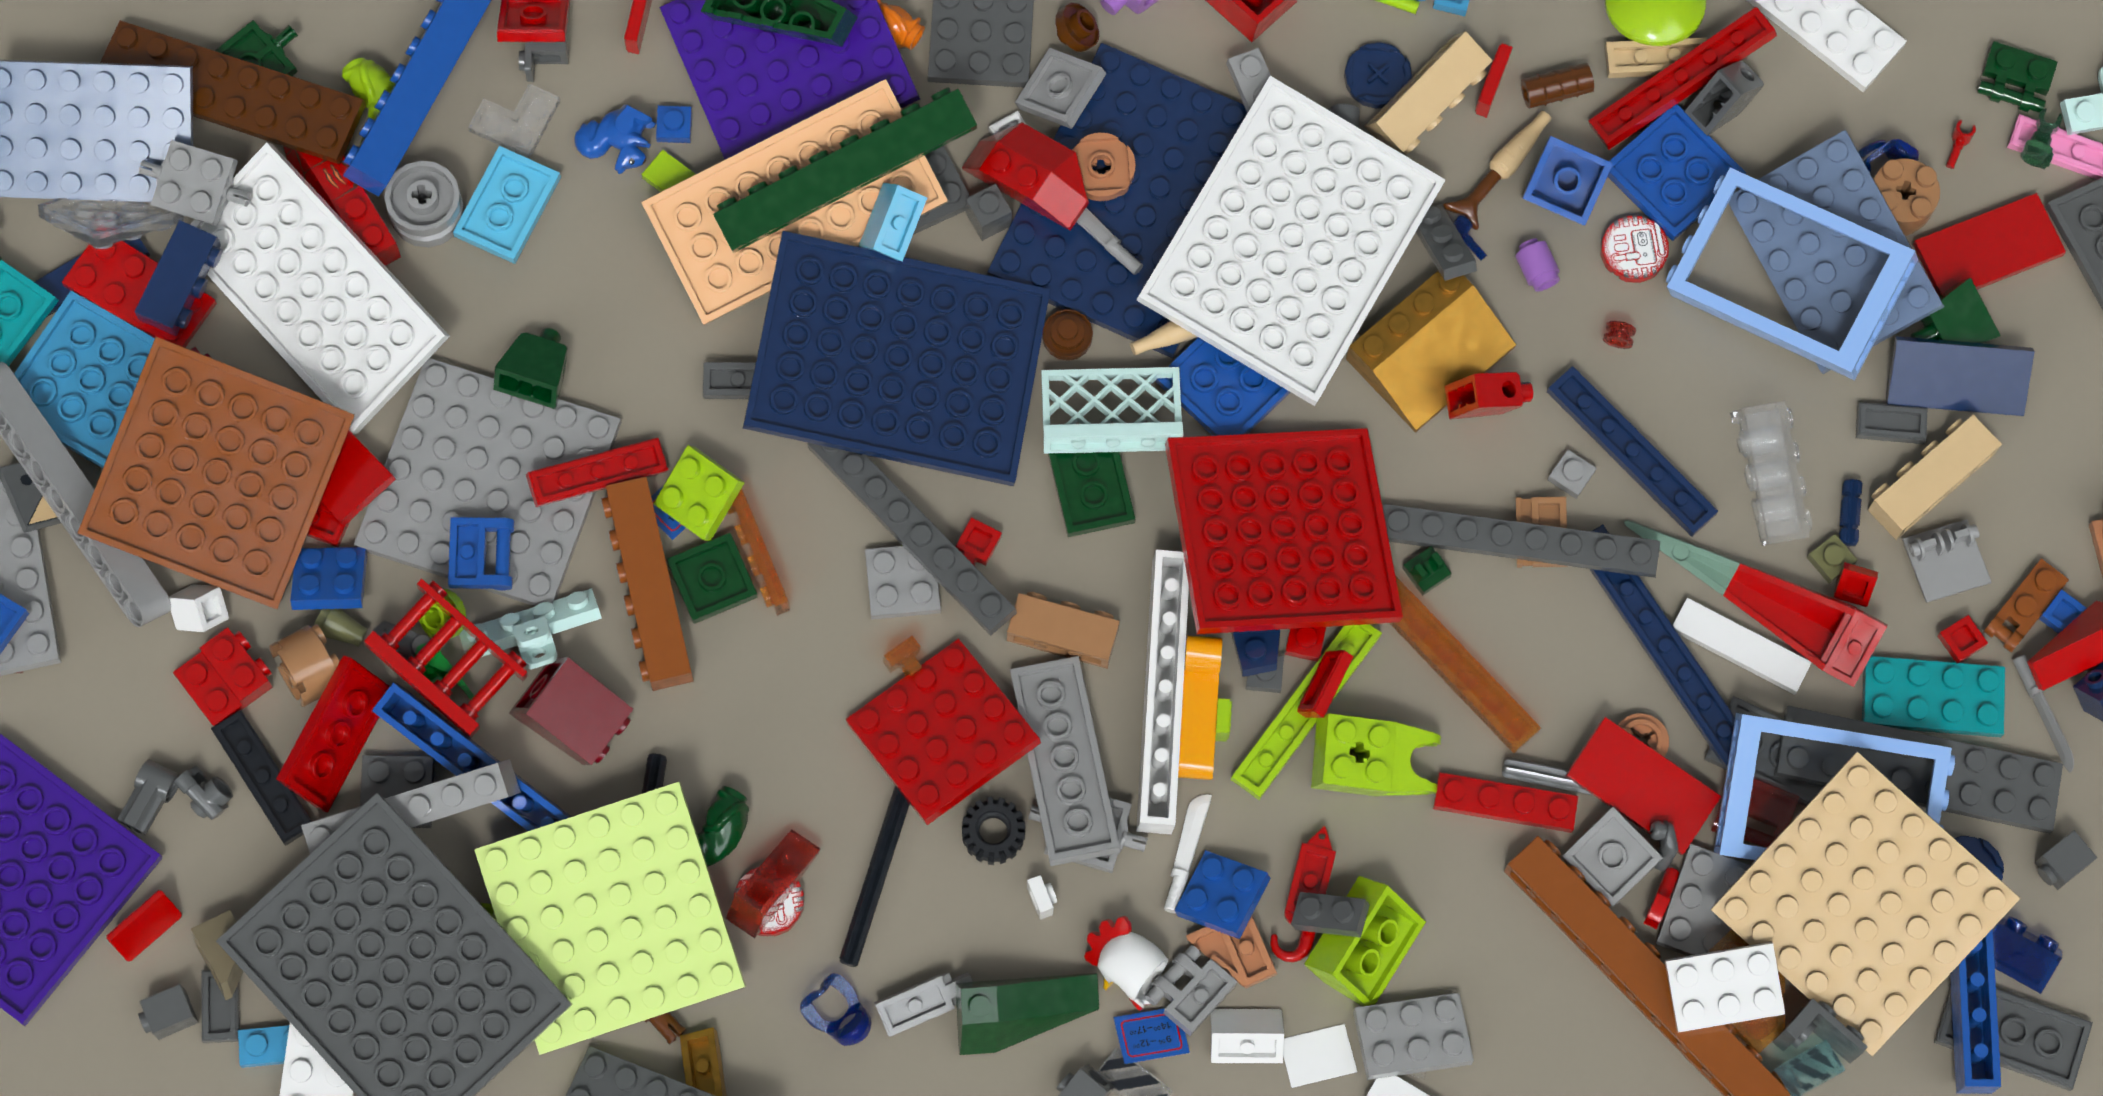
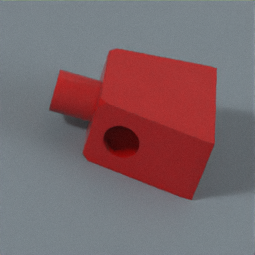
M1517 372L1477 373L1444 386L1449 420L1504 414L1522 407L1525 402H1531L1534 393L1532 384L1530 382H1520V375Z

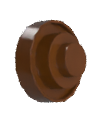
M1070 3L1058 10L1055 24L1057 36L1063 44L1076 52H1085L1097 44L1099 40L1098 25L1093 15L1085 7L1078 3Z
M1069 309L1057 311L1049 316L1044 324L1042 334L1044 347L1057 359L1066 361L1078 359L1086 354L1091 346L1093 337L1091 323L1086 316L1078 311Z

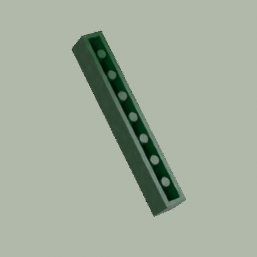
M947 87L931 96L933 102L923 107H920L919 103L913 104L900 112L902 117L890 123L888 118L870 127L872 133L862 138L855 134L840 142L841 149L831 154L824 150L810 157L809 161L811 164L800 170H798L796 165L778 174L780 180L770 185H767L766 181L761 182L747 190L749 196L739 201L732 197L717 205L719 211L713 215L733 254L976 130L977 123L959 88L951 92L950 88Z

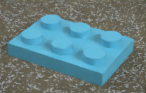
M499 146L453 231L454 237L516 264L561 179L560 172Z

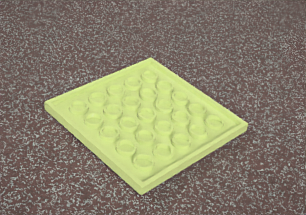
M680 782L474 849L497 922L573 1004L535 1039L539 1055L746 987Z

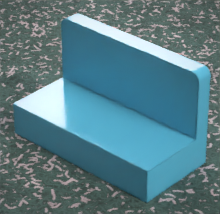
M883 183L860 240L859 247L876 251L894 260L903 262L927 197L900 185Z

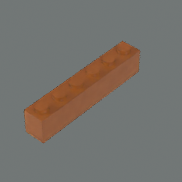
M647 477L607 485L608 497L601 499L606 519L613 517L615 529L609 531L613 551L620 550L623 562L616 563L620 582H628L630 595H625L624 601L628 616L635 615L638 626L631 629L635 648H643L645 660L639 661L643 682L650 681L652 691L694 682Z

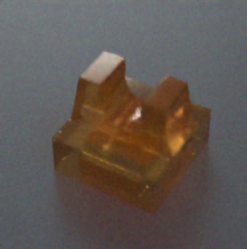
M911 636L885 654L883 663L890 673L900 667L906 676L909 674L911 677L922 669V666L915 658L919 654L921 646Z

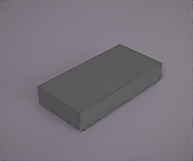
M1859 402L1857 405L1856 439L1925 444L1927 441L1928 408Z
M201 970L202 1042H239V983L233 997L225 1000L209 970Z

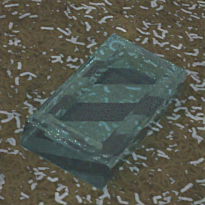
M1827 1040L1786 1061L1774 1070L1791 1096H1802L1840 1075L1846 1069Z

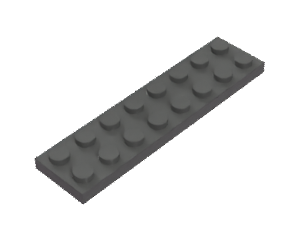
M1787 706L1785 709L1784 721L1951 747V755L1955 756V765L1952 775L1947 776L1945 790H1949V802L1944 812L2048 834L2054 830L2063 768L2062 763L1793 706ZM1781 735L1774 776L1807 783L1813 782L1825 786L1858 751L1914 803L1925 808L1927 806L1934 759Z

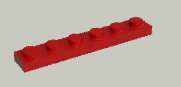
M1757 7L1753 8L1588 120L1590 127L1608 150H1610L1706 85L1718 70L1743 60L1777 36L1776 30Z

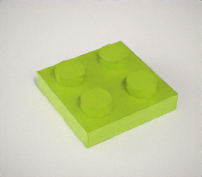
M687 445L653 504L701 539L711 541L745 482L696 447Z

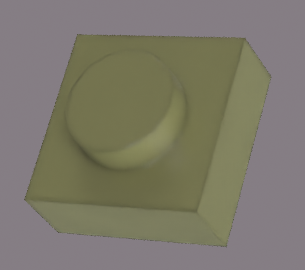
M1836 534L1807 556V559L1829 584L1840 576L1844 562L1853 565L1857 562V558Z

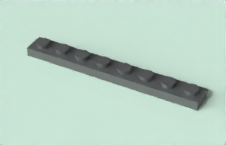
M807 443L809 450L990 636L1017 614L1016 608L866 455Z
M1384 504L1383 506L1389 542L1424 547L1432 546L1438 549L1656 578L1661 542L1658 540Z

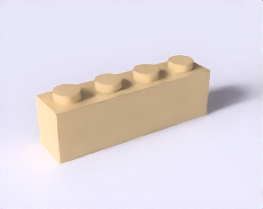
M1466 31L1454 35L1364 127L1373 137L1405 155L1410 153L1420 143L1418 137L1425 129L1429 132L1435 128L1443 119L1440 114L1447 107L1450 109L1455 107L1465 97L1463 91L1469 84L1472 86L1476 85L1486 76L1487 71L1485 68L1493 60Z
M1974 414L1965 422L1961 418L1954 422L1945 432L1948 435L1946 439L1941 443L1937 440L1931 442L1920 453L1924 458L1915 465L1912 461L1908 462L1897 472L1896 476L1899 479L1891 486L1884 483L1871 495L1874 501L1868 511L1895 540L1901 537L1992 458L2001 447L2002 443Z

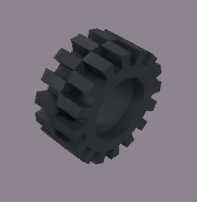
M987 797V801L982 802L980 799L975 802L973 808L969 807L962 821V841L964 846L967 847V852L971 856H976L977 861L981 863L983 860L988 861V865H994V862L1003 864L1006 863L1008 858L1012 860L1016 856V852L1021 850L1025 840V821H1023L1021 811L1016 810L1015 804L1012 802L1008 804L1001 797H999V800ZM991 818L1003 821L1008 831L1006 837L999 843L986 842L979 832L984 821Z

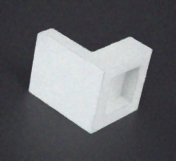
M193 584L169 596L171 613L177 630L205 632L229 619L221 588L217 586Z

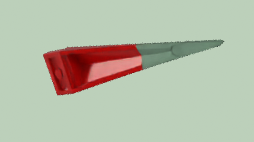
M1624 521L1625 526L1643 539L1661 541L1660 551L1750 615L1822 671L1852 687L1857 683L1888 624L1845 602L1633 521Z

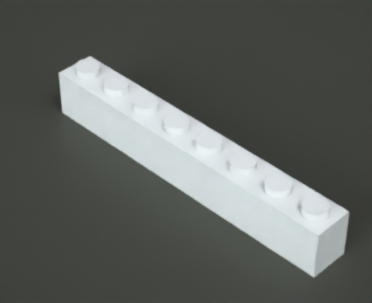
M1156 550L1152 561L1136 832L1172 834L1176 823L1189 595L1184 555L1180 551Z

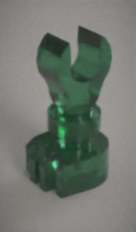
M2047 108L2039 113L2036 122L2037 131L2033 133L2031 140L2025 143L2020 155L2025 163L2044 170L2046 167H2049L2054 155L2052 153L2053 148L2050 146L2052 142L2051 135L2059 130L2062 123L2061 113L2055 123H2047L2044 120Z

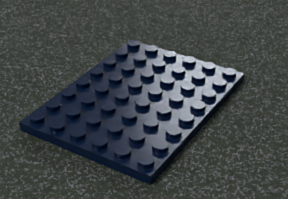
M1101 43L1092 64L1101 66L1106 75L1073 128L1070 129L1060 125L1053 140L1072 150L1080 143L1082 138L1089 134L1109 133L1118 137L1119 141L1123 142L1126 147L1127 145L1130 147L1135 157V175L1127 193L1108 201H1095L1088 198L1089 204L1086 208L1114 236L1121 240L1120 244L1123 248L1143 264V268L1136 275L1132 274L1077 222L1071 230H1068L1021 203L987 271V275L1051 289L1049 304L1062 310L1078 311L1085 315L1089 322L1127 339L1136 341L1170 321L1138 302L1137 298L1247 115L1245 106L1239 102ZM1097 160V166L1092 167V169L1098 171L1099 174H1105L1106 170L1111 169V166L1105 165L1104 160ZM1180 343L1152 350L1173 359Z
M782 231L742 429L1014 486L1051 289L906 257L901 262L873 250Z

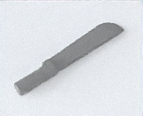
M1085 208L1077 223L1102 244L1132 274L1136 275L1143 268V264L1120 244L1121 240L1114 236Z
M2021 655L2013 659V663L2029 697L2033 699L2063 765L2070 773L2074 767L2072 751L2043 695L2045 691L2039 690L2028 666L2026 655Z

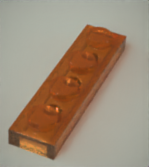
M741 488L728 510V514L735 513L739 525L734 526L741 546L748 544L752 555L747 557V561L753 576L760 575L764 587L759 589L767 608L773 606L778 616L790 611L789 602Z

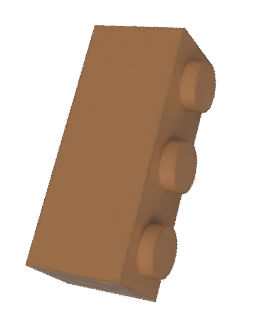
M1027 592V595L1018 593L1015 603L1017 614L1011 618L1007 630L1008 642L1066 658L1079 656L1081 662L1108 669L1120 621L1114 620L1112 614L1104 611H1094V614L1082 611L1079 605L1067 601H1061L1060 604L1049 602L1047 597L1035 592Z

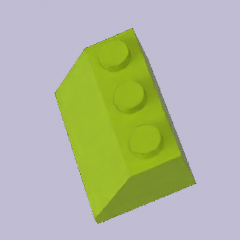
M1359 876L1346 897L1366 899L1370 905L1361 937L1323 933L1304 965L1328 986L1361 1006H1370L1377 1003L1426 921L1388 885Z

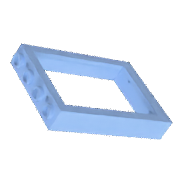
M1730 168L1726 176L1721 175L1713 191L1715 197L1710 206L1705 205L1698 218V224L1700 225L1695 235H1689L1682 248L1684 255L1679 265H1673L1667 275L1666 283H1668L1667 288L1671 296L1855 381L1918 261L1916 251ZM1736 187L1889 255L1839 351L1687 282Z
M1736 713L1714 853L1756 860L1767 848L1743 844L1761 732L1934 759L1926 813L1940 825L1941 812L1946 811L1949 802V790H1945L1947 776L1952 775L1955 765V756L1951 755V747Z

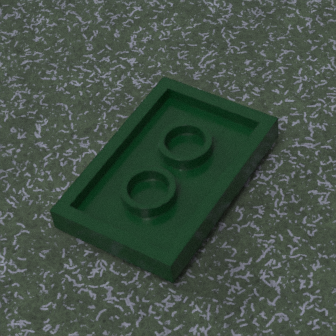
M1119 452L1048 454L1067 537L1135 523L1134 510Z

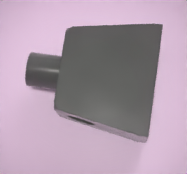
M1736 62L1718 70L1684 112L1708 136L1737 117L1762 89L1764 83L1745 62ZM1719 101L1722 107L1716 110L1713 103Z

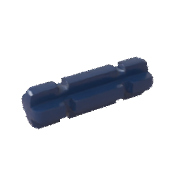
M1846 479L1842 486V495L1845 497L1841 500L1840 527L1842 528L1839 531V539L1845 546H1856L1859 541V530L1857 528L1860 526L1862 501L1859 497L1862 494L1863 483L1857 479Z

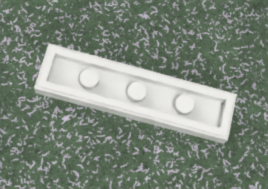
M1689 598L1684 602L1672 625L1680 636L1794 695L1798 691L1812 663Z

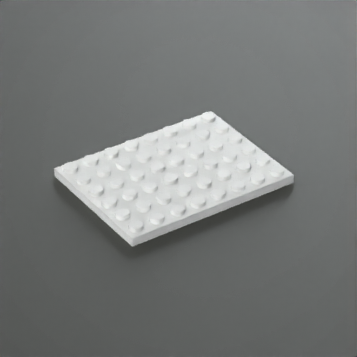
M1270 76L1151 274L1137 301L1315 406L1440 191L1445 179Z

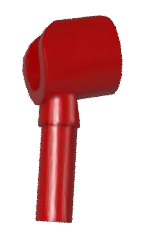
M1963 120L1958 121L1952 132L1951 137L1954 144L1946 167L1954 169L1963 146L1970 143L1976 132V127L1973 125L1970 133H1963L1960 130Z

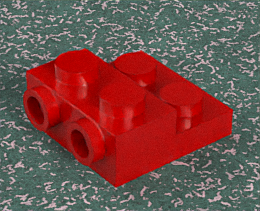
M228 627L199 647L200 653L173 672L213 727L236 712L243 710L273 688L267 679L272 673L260 657L253 661L247 653V650L251 648L249 642L240 631L233 634Z

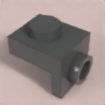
M567 41L525 42V51H519V71H525L527 82H534L535 64H568L569 62Z

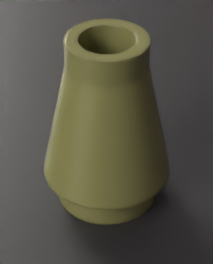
M321 609L314 625L318 624L326 638L350 643L357 647L361 645L368 631V628L359 624L341 609Z

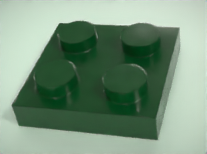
M731 533L666 559L693 624L758 598Z

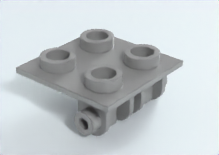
M1968 519L1902 539L1926 603L1992 583L1975 538L1979 537L1978 528L1975 524L1969 525Z

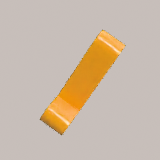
M1189 635L1186 638L1178 778L1213 779L1222 638Z

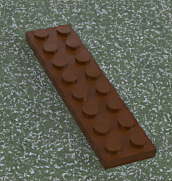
M121 20L100 62L193 66V117L339 165L366 107L365 101L361 98Z

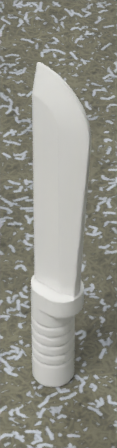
M1200 795L1194 798L1188 806L1174 868L1170 875L1173 877L1164 906V910L1167 912L1176 913L1174 910L1184 893L1189 870L1212 795Z

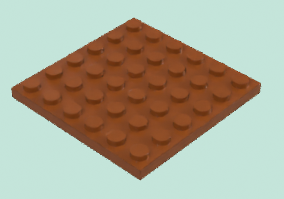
M155 337L77 533L278 609L355 414Z

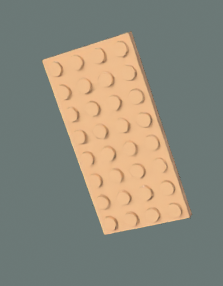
M886 79L641 202L703 325L770 292L782 231L859 247L860 240L883 183L900 185L927 197L921 215L948 202L926 157L923 156L734 254L713 215L719 211L717 205L732 197L739 201L749 196L747 190L761 182L766 181L767 185H770L780 180L778 174L796 165L798 170L808 166L811 164L809 161L810 157L824 150L831 154L841 149L840 142L855 134L862 138L872 133L870 127L888 118L889 122L892 123L902 117L900 113L902 109Z

